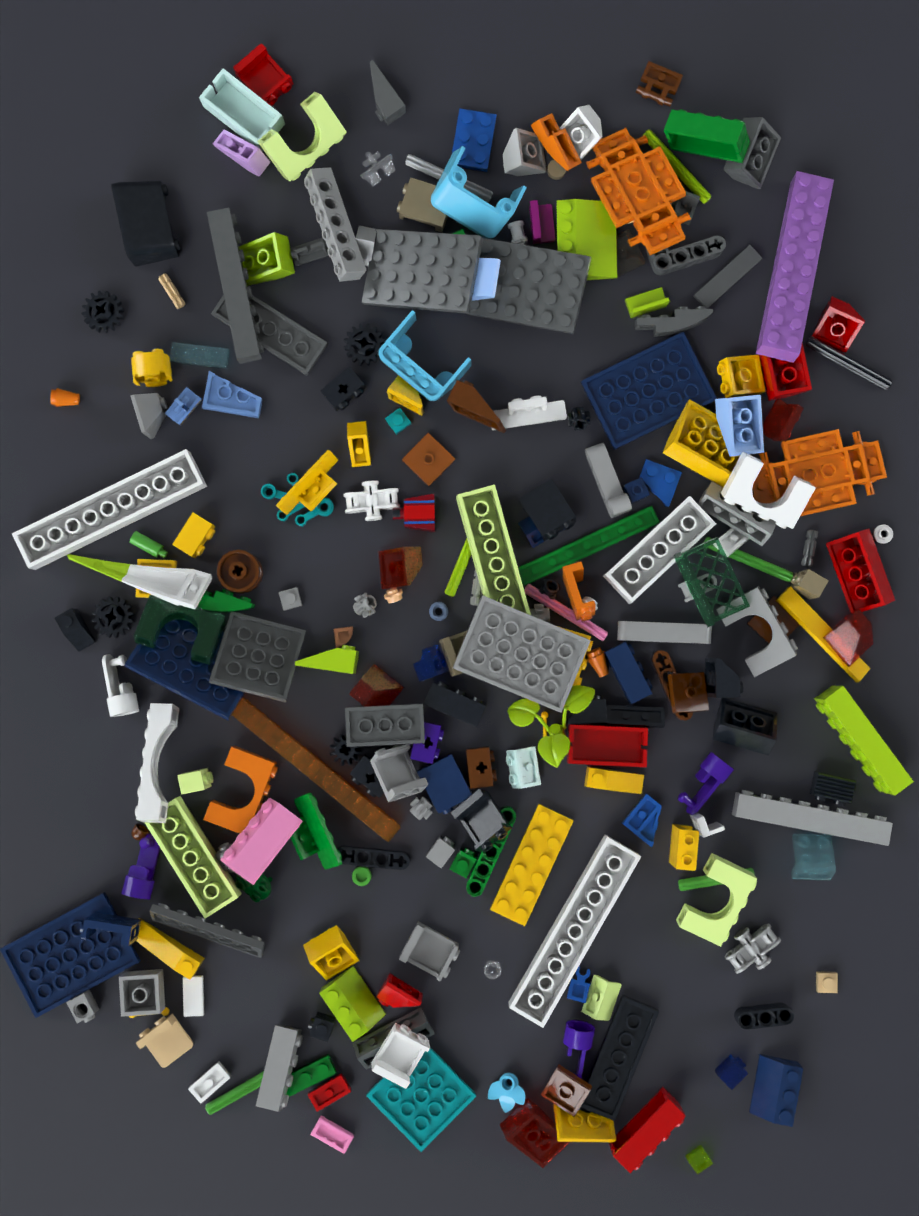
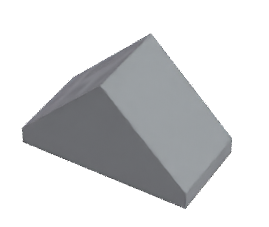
M358 226L356 241L364 264L368 266L369 261L372 260L377 232L374 228Z

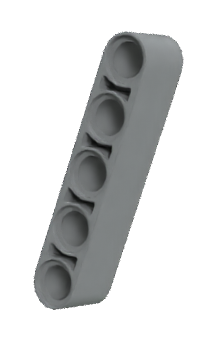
M618 621L617 640L711 644L712 625Z

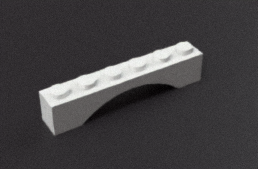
M150 703V709L147 711L148 727L145 730L146 743L142 751L144 759L143 766L140 768L141 784L137 790L139 800L135 808L136 820L141 822L166 823L168 803L159 786L158 762L166 740L177 728L179 708L174 704Z

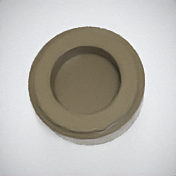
M552 160L548 164L547 173L550 178L559 180L564 177L566 170L555 160Z

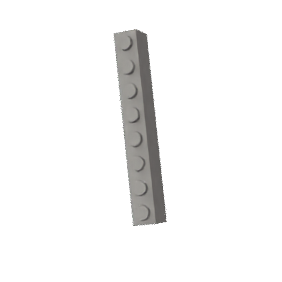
M742 790V793H735L732 815L735 817L889 846L893 823L886 821L887 817L875 815V818H869L867 813L856 811L854 815L849 814V810L837 808L836 811L829 810L830 806L818 804V807H812L810 802L800 800L796 804L791 803L792 799L780 797V800L772 799L773 795L761 793V796L753 795L754 792Z

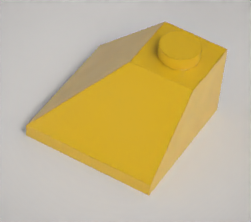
M398 375L387 389L388 398L422 416L424 410L418 391Z

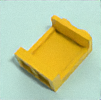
M672 824L669 863L674 868L696 870L699 831L692 830V826Z

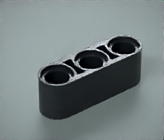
M772 1003L740 1007L735 1011L734 1018L741 1028L750 1030L791 1024L794 1020V1013L785 1003ZM782 1010H787L785 1017H779ZM768 1012L767 1018L760 1020L761 1014ZM743 1015H749V1018L746 1022H741V1017Z

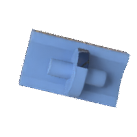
M186 387L165 414L181 426L202 399Z

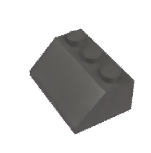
M763 117L744 118L743 122L746 125L750 144L743 163L727 160L723 170L732 179L756 189H761L781 137Z

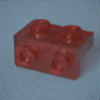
M776 399L763 423V434L772 441L786 442L791 436L792 429L800 419L804 408L799 404H787L781 399Z

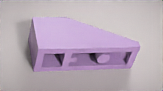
M223 130L213 143L217 149L258 177L270 164L269 159L260 148L226 130Z

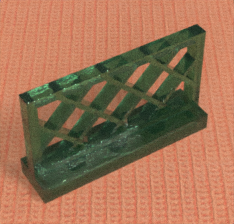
M718 537L674 555L675 561L707 628L715 625V622L750 607ZM714 543L718 546L716 556L706 553L708 546ZM692 553L700 554L701 558L698 565L691 563L687 556ZM704 556L715 559L711 569L701 566ZM717 560L726 563L727 567L724 574L714 571ZM699 569L710 572L706 582L697 578ZM712 573L722 576L719 586L709 583ZM725 578L734 580L735 584L732 591L722 588ZM707 586L718 589L714 599L705 595ZM720 591L730 593L727 603L717 600ZM733 595L742 597L744 604L737 607L730 605ZM715 603L726 606L722 614L715 616L713 612Z

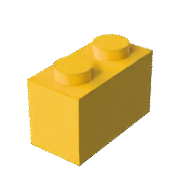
M192 512L172 545L191 557L196 558L203 553L205 549L204 544L207 539L210 540L213 537L216 526Z

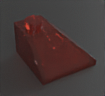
M400 547L378 551L382 589L411 585L423 566L421 547Z
M860 609L846 615L823 637L848 667L874 644L872 624Z
M373 664L349 695L364 707L391 705L404 687L377 665Z

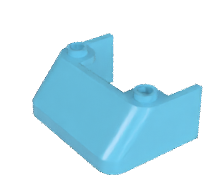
M462 146L452 153L431 195V203L433 207L485 239H491L497 236L512 217L527 187L523 185L514 190L510 198L499 200L495 207L463 188L467 181V175L462 168L457 166L465 150V147Z
M412 310L380 347L379 357L383 363L427 400L436 401L450 391L456 381L463 377L471 367V359L468 357L454 374L444 371L435 379L406 356L412 348V342L405 333L417 320L416 314Z

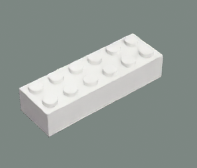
M689 496L603 577L630 604L716 523Z

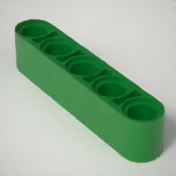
M504 806L500 810L502 813L504 811L512 812V818L507 821L513 827L516 813L510 806ZM511 829L506 837L497 840L493 844V847L497 850L494 855L490 856L486 852L480 851L466 883L469 895L477 897L484 891ZM481 864H486L488 866V871L486 873H480L477 870L478 866ZM478 882L480 884L479 890H471L470 884Z

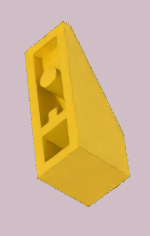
M587 766L584 785L590 788L642 794L644 775Z

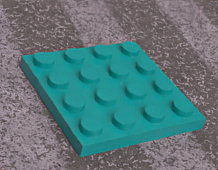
M430 1047L428 1052H424L410 1075V1084L406 1089L382 1077L367 1092L366 1096L422 1152L476 1097V1093Z

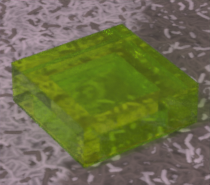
M702 1145L686 1155V1159L697 1175L713 1164Z

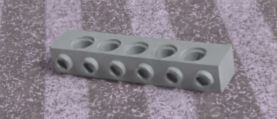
M331 167L310 169L304 179V184L308 189L310 202L314 206L316 220L322 230V237L326 241L328 255L331 257L334 265V272L338 276L339 282L360 280L366 272V267Z

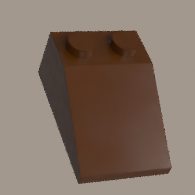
M457 380L447 399L454 412L505 434L506 429L501 420L474 388V385L466 380L463 382Z

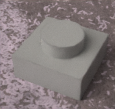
M298 587L279 592L283 611L303 606Z

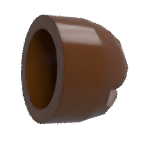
M137 823L133 827L131 834L135 840H141L147 836L149 830L144 825Z

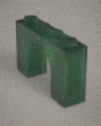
M150 595L134 633L135 643L154 648L160 631L165 624L177 619L186 620L192 623L198 631L191 650V660L210 665L225 626V617L218 612L204 611L198 606L196 609L182 605L177 606L154 595Z

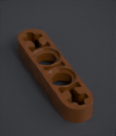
M659 650L653 653L651 660L671 705L669 682L663 679V674L666 671H670L673 674H677L669 654ZM658 654L665 656L666 659L663 660L664 665L667 666L669 664L670 668L659 670L663 666L660 662H656ZM687 712L686 717L679 715V713L674 714L679 720L686 721L692 717L693 712Z

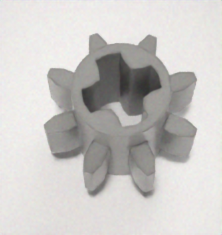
M364 593L354 598L356 602L353 605V609L356 614L362 615L365 618L376 612L374 608L377 606V602L373 596Z
M544 603L534 604V609H529L531 616L545 622H550L549 607L544 608Z
M424 796L421 799L416 797L410 803L412 806L410 812L419 820L423 817L427 820L433 813L430 810L433 805Z

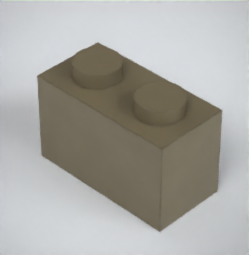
M810 569L794 573L790 582L792 583L791 587L797 593L810 600L820 597L829 580Z

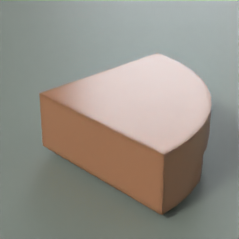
M353 627L334 629L336 648L342 647V645L349 642L353 634Z

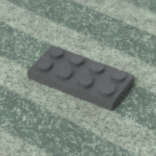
M423 704L345 708L347 747L425 743Z

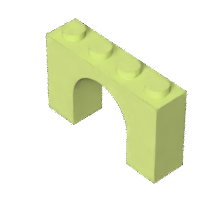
M317 92L312 93L300 104L312 120L315 128L314 140L307 149L300 152L291 151L278 132L272 129L257 141L281 175L288 181H294L299 178L305 168H310L319 156L325 155L333 144L339 143L343 139V135L347 133L323 96Z
M711 853L703 871L706 876L729 887L730 898L727 905L718 912L705 913L684 904L676 921L680 928L721 947L722 943L728 939L729 930L732 925L736 924L741 908L746 906L749 893L755 889L757 878L753 872Z

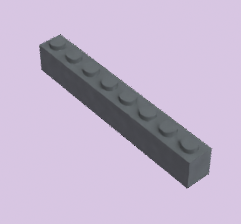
M229 207L209 211L207 216L237 360L240 364L261 360V353L264 352L262 341H259L257 336L260 334L259 324L254 321V316H257L254 304L251 305L250 298H253L251 287L247 286L246 283L249 275L247 268H243L242 262L245 261L243 250L239 249V243L242 242L239 231L236 232L235 225H238L236 214H232Z

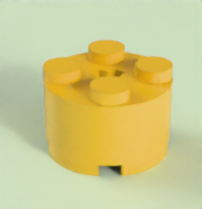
M153 349L152 352L145 353L143 351L133 352L131 364L133 383L140 386V383H145L146 387H159L166 385L167 380L172 381L170 356L165 354L163 349Z

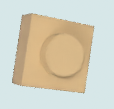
M816 971V991L818 993H838V973Z

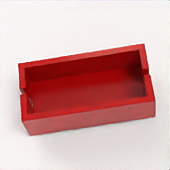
M568 724V738L571 742L570 750L567 753L568 764L647 767V749L641 748V745L648 746V728Z
M664 1087L617 1133L615 1142H609L613 1157L629 1173L633 1170H638L643 1164V1160L656 1151V1146L661 1141H666L671 1134L670 1132L684 1122L686 1115L680 1103Z

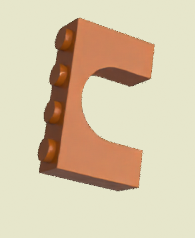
M232 746L224 765L244 772L252 779L255 787L254 797L247 806L241 808L212 800L209 803L203 820L239 834L242 833L249 824V821L261 809L264 796H268L271 785H269L271 777L275 778L278 771V767H276L277 762L237 746Z

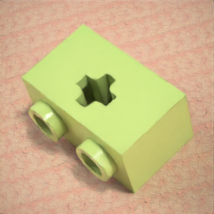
M208 768L177 775L181 795L212 787L213 775L211 771L209 772Z

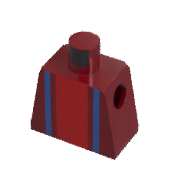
M428 494L404 499V508H393V520L404 519L405 528L435 532V495Z

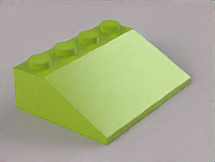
M583 199L557 200L558 251L590 256L592 259L587 280L617 278L616 227L602 201Z

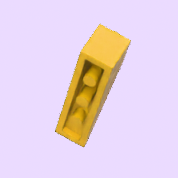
M141 919L139 936L136 941L173 970L191 980L205 958Z

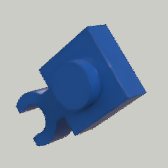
M578 966L576 970L577 980L571 979L567 998L586 1003L590 984L585 983V979L590 976V969H587L586 975L583 976L580 975V966Z

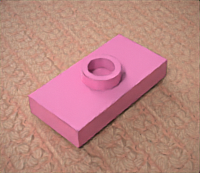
M323 1116L319 1117L310 1134L345 1154L354 1138L353 1133Z

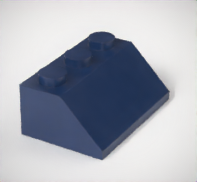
M759 1054L749 1109L751 1114L774 1124L793 1127L803 1074V1067L798 1061Z

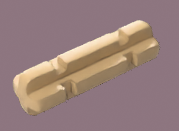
M166 273L159 276L158 280L173 301L177 309L184 307L186 304Z

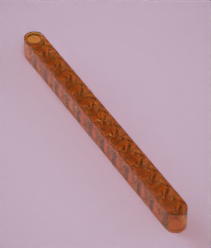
M242 697L232 716L380 837L390 842L401 828L394 819L246 698Z

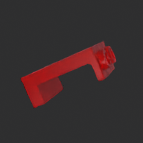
M262 43L233 67L238 79L270 106L274 105L278 97L283 93L289 92L293 85L292 77L286 74L272 59Z

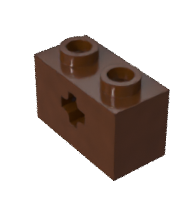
M489 746L466 749L470 789L493 786V781H497L496 770L491 768V762H495L493 750L490 751ZM479 762L487 765V768H484V772L476 769V766H479Z

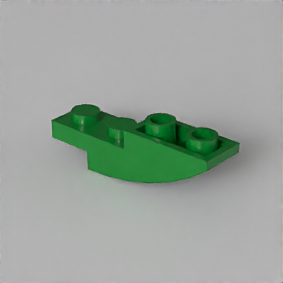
M223 589L222 592L216 591L214 597H212L213 593L205 591L196 608L214 612H239L253 609L255 604L251 603L252 599L240 596L239 599L233 597V592Z

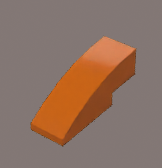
M552 113L531 124L534 133L543 147L565 170L568 171L582 163L566 129L560 130Z

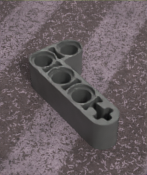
M713 236L670 251L666 248L653 255H650L647 249L646 252L653 272L661 276L719 257L726 247V241L721 236ZM693 250L701 251L702 255H695ZM675 256H682L684 261H677ZM657 262H664L666 264V267L662 268L658 266Z

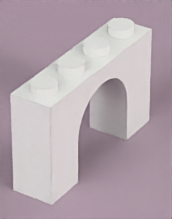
M742 452L721 491L722 496L725 498L724 501L731 505L737 503L742 506L741 509L748 513H752V511L759 513L758 516L766 521L772 519L781 528L786 529V527L793 529L816 487L812 483L794 475L780 499L772 503H760L753 498L752 487L764 463L760 459Z

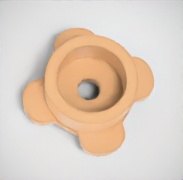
M397 587L391 588L386 591L384 598L387 599L388 603L397 602L403 598L402 589H397Z

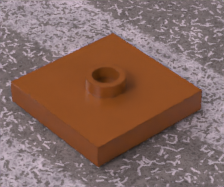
M427 433L402 461L427 486H430L455 461V458Z

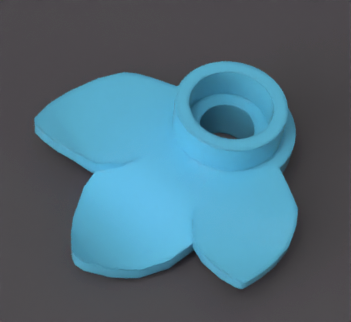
M507 1072L503 1074L500 1080L493 1082L488 1090V1099H499L505 1113L513 1109L516 1103L520 1105L525 1103L526 1095L524 1089L519 1086L518 1078L513 1073ZM507 1079L512 1081V1086L507 1084Z

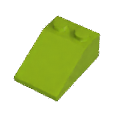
M273 232L239 246V249L243 250L245 261L242 262L243 268H247L249 279L246 280L247 286L281 279L295 273L288 236Z
M342 645V648H335L295 661V666L356 674L359 651H355L354 646Z

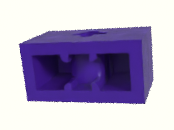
M424 721L425 740L427 737H430L433 745H429L427 748L425 743L413 744L410 759L433 764L434 760H438L440 749L436 747L438 741H442L444 730H441V725Z

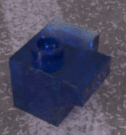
M438 644L423 649L421 660L413 664L419 682L449 671L444 654L440 652Z

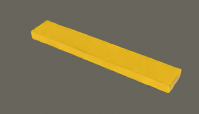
M791 586L788 587L776 601L856 683L860 682L870 670L869 666Z

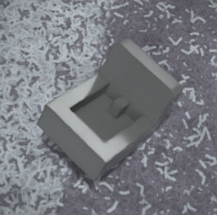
M686 191V197L678 200L675 208L676 215L680 216L688 212L692 220L700 196ZM691 220L684 222V224L690 225Z

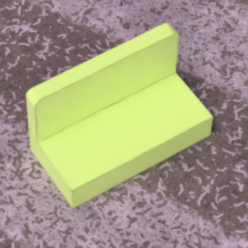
M594 975L589 987L586 1003H584L581 1012L595 1020L609 1021L621 984L608 981L599 975Z

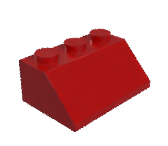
M803 343L800 354L794 363L759 355L768 401L787 398L812 390Z

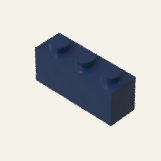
M623 642L604 652L629 704H633L652 694L650 690L653 688L648 678H644L642 674L644 669L641 663L635 661L633 657L635 652L631 644L627 645L626 642Z

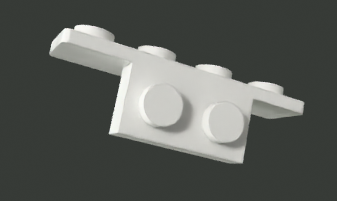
M539 395L527 400H522L521 398L513 399L511 402H508V409L493 411L501 420L505 429L567 419L564 400L547 402L546 397Z

